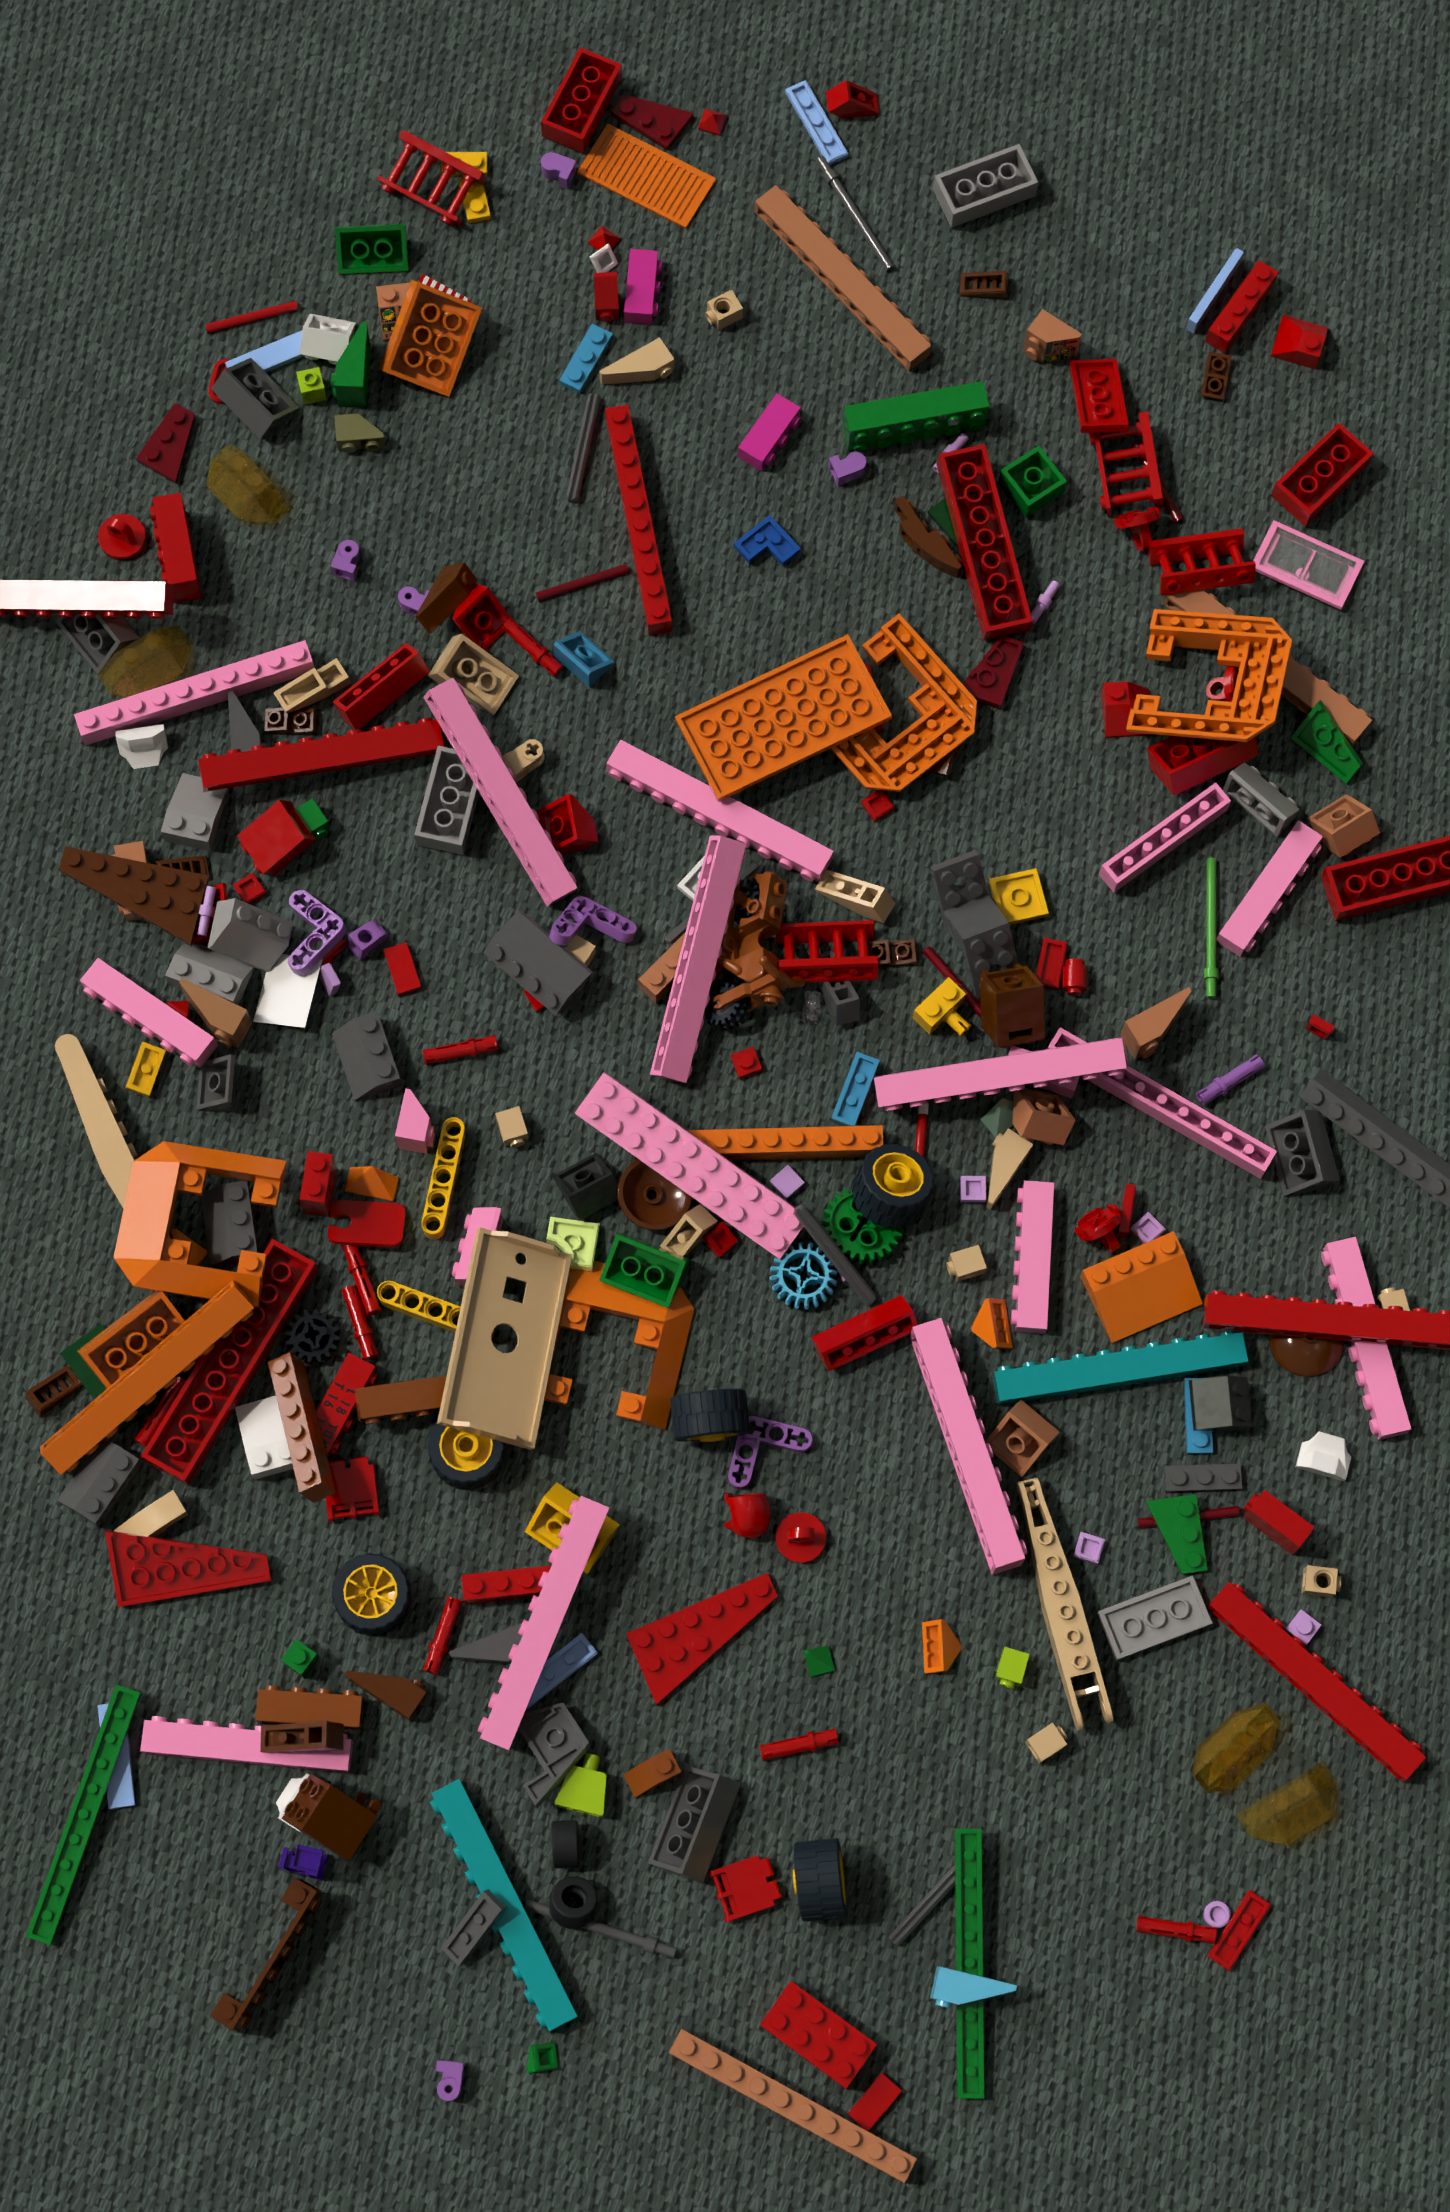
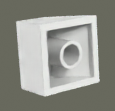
M309 314L303 326L299 354L305 355L307 359L318 360L321 358L328 360L329 363L336 364L353 338L356 323Z

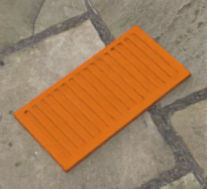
M610 124L605 126L577 171V174L685 229L717 181L715 177Z

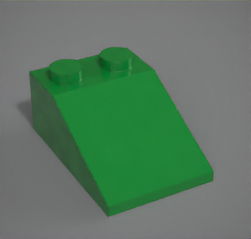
M367 322L361 323L336 363V372L331 373L333 398H337L338 406L367 407L371 345Z

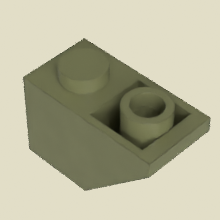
M360 414L335 415L338 451L346 453L355 452L357 449L376 451L381 447H385L384 433Z

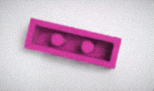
M630 249L624 323L652 325L653 316H658V302H654L655 295L659 296L660 281H656L657 274L662 273V260H658V251Z
M776 393L738 447V458L760 471L766 465L770 466L776 457L775 452L778 447L783 448L788 441L790 430H796L802 419L800 417V407Z

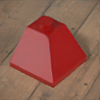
M1283 315L1270 357L1316 369L1328 327Z
M475 583L469 596L455 609L453 621L463 634L483 650H486L504 632L501 628L511 618L490 589Z
M1128 681L1103 683L1101 702L1105 738L1153 735L1126 731L1130 710L1134 708L1136 695H1149L1148 688Z
M568 793L536 811L541 827L549 833L552 840L551 844L561 854L581 851L598 842L594 819L572 794Z

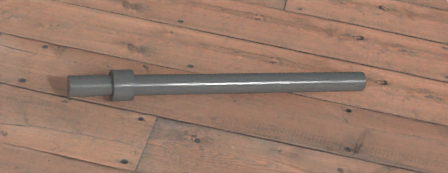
M824 156L818 157L816 162L824 173L823 178L828 185L833 187L886 272L894 269L891 260L839 181L840 177L836 170L830 167Z
M527 1899L524 1909L552 1918L548 1905ZM594 1920L581 1927L641 1947L643 1951L651 1954L656 1952L674 1958L677 1948L657 1942V1938L651 1936L645 1938Z

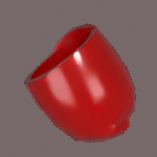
M724 1493V1502L729 1505L731 1510V1520L723 1524V1526L735 1532L737 1536L750 1538L751 1540L762 1536L768 1529L771 1516L770 1503L766 1493L741 1495Z

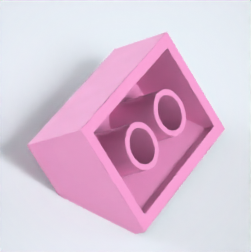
M473 1208L472 1214H467L464 1229H468L466 1238H461L458 1247V1253H461L460 1261L454 1263L452 1271L456 1285L465 1286L476 1229L482 1227L492 1231H501L503 1224L501 1208Z

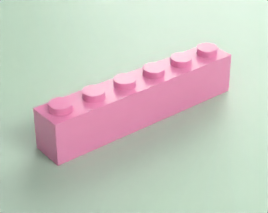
M1214 783L1101 866L1099 876L1115 893L1225 813L1231 800L1219 785Z
M1298 820L1220 931L1216 941L1240 957L1244 951L1249 953L1256 943V940L1253 938L1257 932L1261 934L1270 923L1267 920L1271 913L1275 915L1282 906L1283 902L1280 901L1284 894L1289 896L1296 885L1293 882L1296 876H1303L1309 867V864L1306 862L1310 856L1315 858L1321 850L1322 845L1319 843L1323 836Z
M97 958L80 980L84 987L83 992L93 1000L96 997L102 1000V1005L112 1013L117 1011L122 1014L121 1018L131 1026L136 1024L141 1027V1032L151 1040L154 1037L160 1040V1045L170 1053L173 1051L181 1055L179 1058L189 1066L194 1064L201 1068L218 1047L213 1036L99 958Z
M1024 1180L1022 1188H1018L1017 1203H1021V1212L1016 1213V1227H1020V1236H1015L1014 1251H1019V1260L1014 1261L1013 1276H1018L1017 1285H1013L1012 1300H1016V1310L1012 1309L1011 1324L1015 1325V1332L1045 1334L1047 1330L1054 1197L1053 1182Z

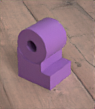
M552 152L543 155L541 158L542 175L547 179H558L559 186L568 189L577 171L576 160Z
M852 452L842 460H840L838 455L829 458L828 467L837 486L864 475L866 458L862 453Z
M344 540L338 546L330 566L333 576L355 582L358 574L356 564L360 560L359 547L355 541Z
M413 587L402 588L398 594L401 609L408 614L416 616L429 590L426 591L425 595H422Z
M371 920L350 933L347 944L349 949L361 961L371 950L387 939L388 934L376 920Z
M437 2060L436 2071L443 2072L442 2080L437 2086V2093L442 2100L452 2101L460 2095L465 2063Z

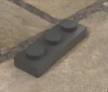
M1241 1464L1164 1466L1165 1493L1242 1490Z
M489 1889L483 1891L441 1949L458 1967L464 1965L507 1907Z

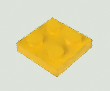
M1037 868L989 879L994 903L1005 916L1009 925L1048 916L1049 912Z

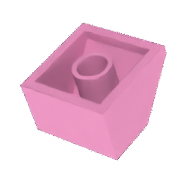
M405 1088L395 1133L397 1146L399 1149L428 1154L429 1147H433L435 1143L436 1133H434V1126H431L430 1117L411 1089Z

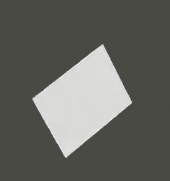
M282 954L269 972L265 974L253 1022L305 1028L322 959L307 974L296 975L288 965V957L290 955ZM297 961V962H296V964H300V965H302V964L304 963V961H303V962H301V961Z

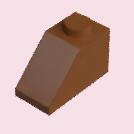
M669 1748L642 1762L623 1775L634 1798L680 1776L681 1770Z

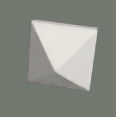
M609 244L590 256L597 273L608 272L619 264Z

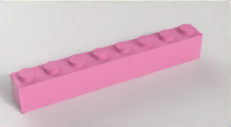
M1356 1237L1327 1243L1323 1248L1324 1251L1321 1252V1258L1324 1266H1328L1330 1271L1328 1282L1330 1289L1336 1292L1337 1299H1335V1304L1337 1305L1338 1302L1342 1301L1351 1302L1353 1306L1363 1307V1304H1375ZM1350 1341L1351 1347L1348 1348L1349 1356L1352 1362H1356L1358 1369L1355 1372L1356 1381L1359 1386H1363L1365 1395L1362 1396L1365 1410H1369L1372 1419L1369 1420L1372 1434H1376L1378 1440L1407 1434L1411 1430V1426L1387 1344Z
M152 1716L151 1720H144L140 1749L143 1754L350 1773L353 1741L348 1739L347 1734H344V1748L340 1751L260 1752L261 1726H255V1730L244 1729L245 1725L230 1723L229 1728L219 1727L218 1722L203 1721V1725H194L193 1720L178 1719L177 1723L167 1722L166 1717Z

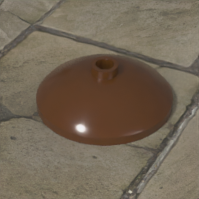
M639 1159L632 1162L624 1170L617 1187L618 1202L624 1215L635 1225L648 1230H663L675 1225L688 1211L692 1198ZM652 1191L655 1194V1199H649L647 1193Z
M1269 1334V1346L1273 1357L1282 1368L1297 1376L1314 1377L1326 1373L1336 1365L1344 1350L1345 1341L1319 1338L1308 1340L1306 1337Z

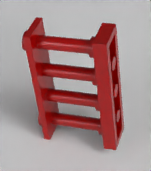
M403 130L399 139L404 144V150L388 180L380 175L377 177V180L382 185L381 189L391 195L396 192L441 216L440 220L451 227L454 224L461 227L463 222L456 216L472 185L475 186L477 182L483 186L487 176L477 168ZM418 151L424 154V161L408 190L396 183L412 153L415 154ZM437 161L444 165V171L427 201L417 196L416 193L430 167ZM458 172L464 176L462 178L464 181L448 211H445L436 206L452 174L455 175Z
M1148 412L1139 413L1140 422H1136V425L1128 426V432L1089 433L1091 446L1096 445L1104 496H1099L1101 509L1107 510L1108 517H1113L1111 506L1147 499L1149 502L1154 501V507L1164 508ZM1132 435L1143 437V444H1139V447L1102 454L1100 441ZM1138 456L1147 460V465H1144L1141 469L1110 475L1105 474L1104 463ZM1140 478L1150 479L1151 487H1146L1147 490L1109 497L1108 484Z
M1243 528L1149 541L1148 559L1150 566L1161 564L1164 573L1160 574V595L1255 583V561L1244 563L1241 553H1244L1245 534ZM1231 554L1234 564L1220 566L1217 556ZM1208 558L1211 567L1197 569L1194 559ZM1184 561L1187 571L1173 572L1170 563Z
M874 920L781 924L779 929L781 932L776 934V944H784L785 959L779 960V970L788 976L803 978L805 983L878 980V957L869 956L868 941H874ZM858 941L859 957H844L843 942ZM833 942L834 957L820 958L818 943ZM809 943L810 958L795 959L794 944Z

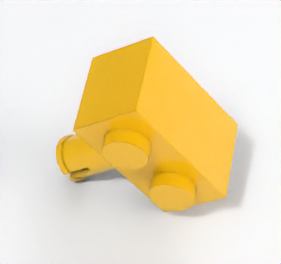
M949 977L914 1010L912 1017L929 1035L944 1022L948 1023L960 1037L964 1035V1031L967 1032L971 1027V1024L956 1012L964 1003L966 993Z

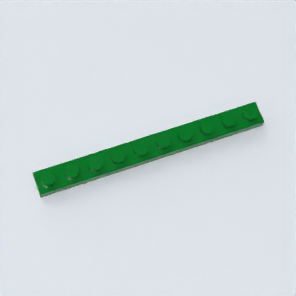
M115 1685L25 1936L27 1938L48 1945L53 1943L139 1702L140 1692Z
M955 1828L956 1971L983 1977L982 1829ZM983 1999L959 2005L956 2004V2081L958 2099H984Z

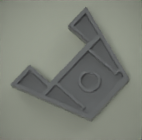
M564 1703L524 1713L514 1737L516 1738L522 1734L545 1771L523 1785L537 1809L591 1747Z

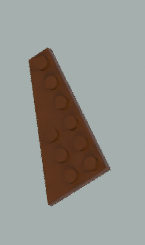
M65 846L59 866L61 873L93 889L99 895L116 902L122 908L148 923L158 926L166 933L179 938L185 944L192 947L200 917V905H203L206 887L209 882L208 875Z

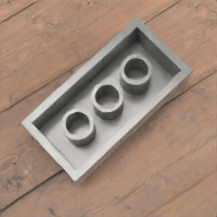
M1020 144L935 175L933 191L951 228L1035 197L1038 187V180Z
M437 747L414 836L416 845L464 855L480 792L457 753L452 748Z

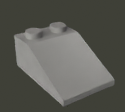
M182 773L162 825L161 834L164 841L212 851L229 788L203 792L201 777Z

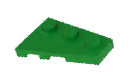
M1321 700L1317 702L1291 739L1347 784L1363 765V762Z
M1196 1494L1145 1501L1181 1574L1208 1570Z

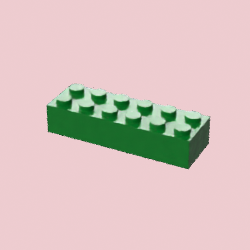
M980 381L844 406L842 428L848 452H864L872 447L886 448L891 444L899 442L901 444H909L921 438L931 440L938 435L946 434L947 436H953L960 431L969 430L976 432L981 430L983 427H986L989 412L984 382Z

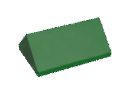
M405 224L335 227L338 274L408 271V243Z

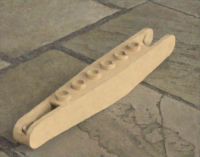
M71 1034L62 1035L55 1043L56 1053L61 1061L100 1169L124 1209L133 1162L135 1161L134 1158L138 1155L132 1142L126 1143L124 1136L128 1133L122 1121L117 1123L114 1114L118 1113L112 1099L106 1100L104 1093L108 1090L102 1078H96L79 1040Z
M1038 1478L1017 1482L1041 1608L1077 1731L1083 1730L1084 1727L1076 1698L1098 1693L1105 1721L1107 1724L1113 1723L1110 1703L1080 1596L1047 1508ZM1032 1483V1486L1025 1487V1485ZM1031 1509H1039L1044 1523L1043 1526L1034 1527ZM1092 1673L1095 1686L1074 1691L1070 1678Z

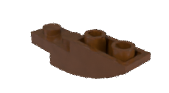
M904 495L896 499L894 510L902 520L899 525V534L916 554L934 568L955 578L959 577L963 564L960 557L956 553L953 554L950 550V544L944 534L941 535L937 529L929 533L927 524L924 520H919L916 515L915 506L911 501L908 502Z

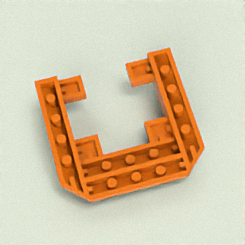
M1154 609L1149 628L1151 635L1146 652L1147 660L1171 661L1174 647L1219 650L1217 657L1218 665L1240 668L1232 702L1208 700L1205 715L1159 711L1162 702L1160 696L1137 694L1134 708L1130 710L1126 727L1127 732L1248 742L1276 723L1293 642L1273 618Z
M897 614L881 627L880 632L862 645V650L876 666L892 654L899 659L922 685L919 690L908 697V702L922 717L889 743H886L872 728L854 739L853 737L830 749L865 789L900 792L974 734L977 700L900 614Z
M166 1141L161 1142L133 1162L113 1258L133 1287L211 1299L234 1280L253 1301L254 1307H259L263 1287L262 1280L267 1260L266 1254L241 1250L237 1272L189 1265L192 1242L170 1239L168 1236L177 1192L202 1196L207 1174L254 1181L251 1203L277 1208L287 1161Z
M594 1261L592 1272L569 1269L552 1361L560 1329L564 1328L585 1333L591 1309L639 1320L634 1345L657 1350L647 1395L642 1396L622 1391L616 1417L666 1430L671 1409L670 1399L674 1396L694 1307L681 1287L670 1308L603 1283L599 1281L605 1265L602 1262ZM549 1371L544 1400L567 1406L573 1379L551 1375Z

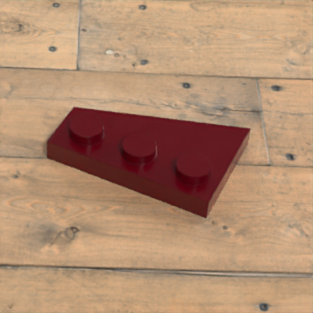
M625 94L611 110V116L667 151L694 117L692 112Z
M174 403L136 457L137 462L177 484L186 446L196 418L195 414Z
M1001 635L984 655V658L977 667L970 672L963 685L978 702L1001 709L1024 642Z

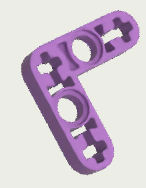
M298 890L290 896L289 904L293 911L314 927L315 930L290 954L288 965L294 974L304 975L344 937L346 926L338 915L304 890ZM299 900H301L302 902L305 901L308 905V908L306 909L305 906H303L300 903L297 904V902ZM316 911L324 912L320 919H312V915ZM332 926H334V927H337V926H338V929H337V930H334V929H331V930H330V928H331ZM314 942H323V945L320 949H311V946ZM297 961H304L302 965L296 964Z
M578 896L572 900L553 923L549 938L555 944L567 945L586 923L620 942L628 943L633 941L637 927L631 920L587 897ZM598 917L606 918L609 922L602 921ZM567 918H568V919H573V920H575L577 923H572V922L568 921Z
M749 1416V1423L755 1422L756 1428L763 1429V1424L768 1425L765 1430V1438L760 1437L762 1432L759 1431L737 1437L728 1473L729 1483L736 1489H742L749 1485L760 1443L795 1452H805L812 1445L811 1433L804 1428ZM780 1428L784 1433L783 1438L779 1441L772 1440L769 1436L770 1430ZM788 1430L793 1431L791 1433L792 1437L798 1438L800 1434L805 1435L804 1438L808 1440V1443H803L802 1447H799L796 1440L790 1439V1444H785ZM742 1446H749L753 1450L752 1457L749 1459L741 1458L738 1454L739 1449ZM735 1461L751 1465L750 1468L744 1467L743 1476L747 1477V1479L741 1480V1483H737L736 1478L732 1477L733 1474L738 1473L740 1465H735Z

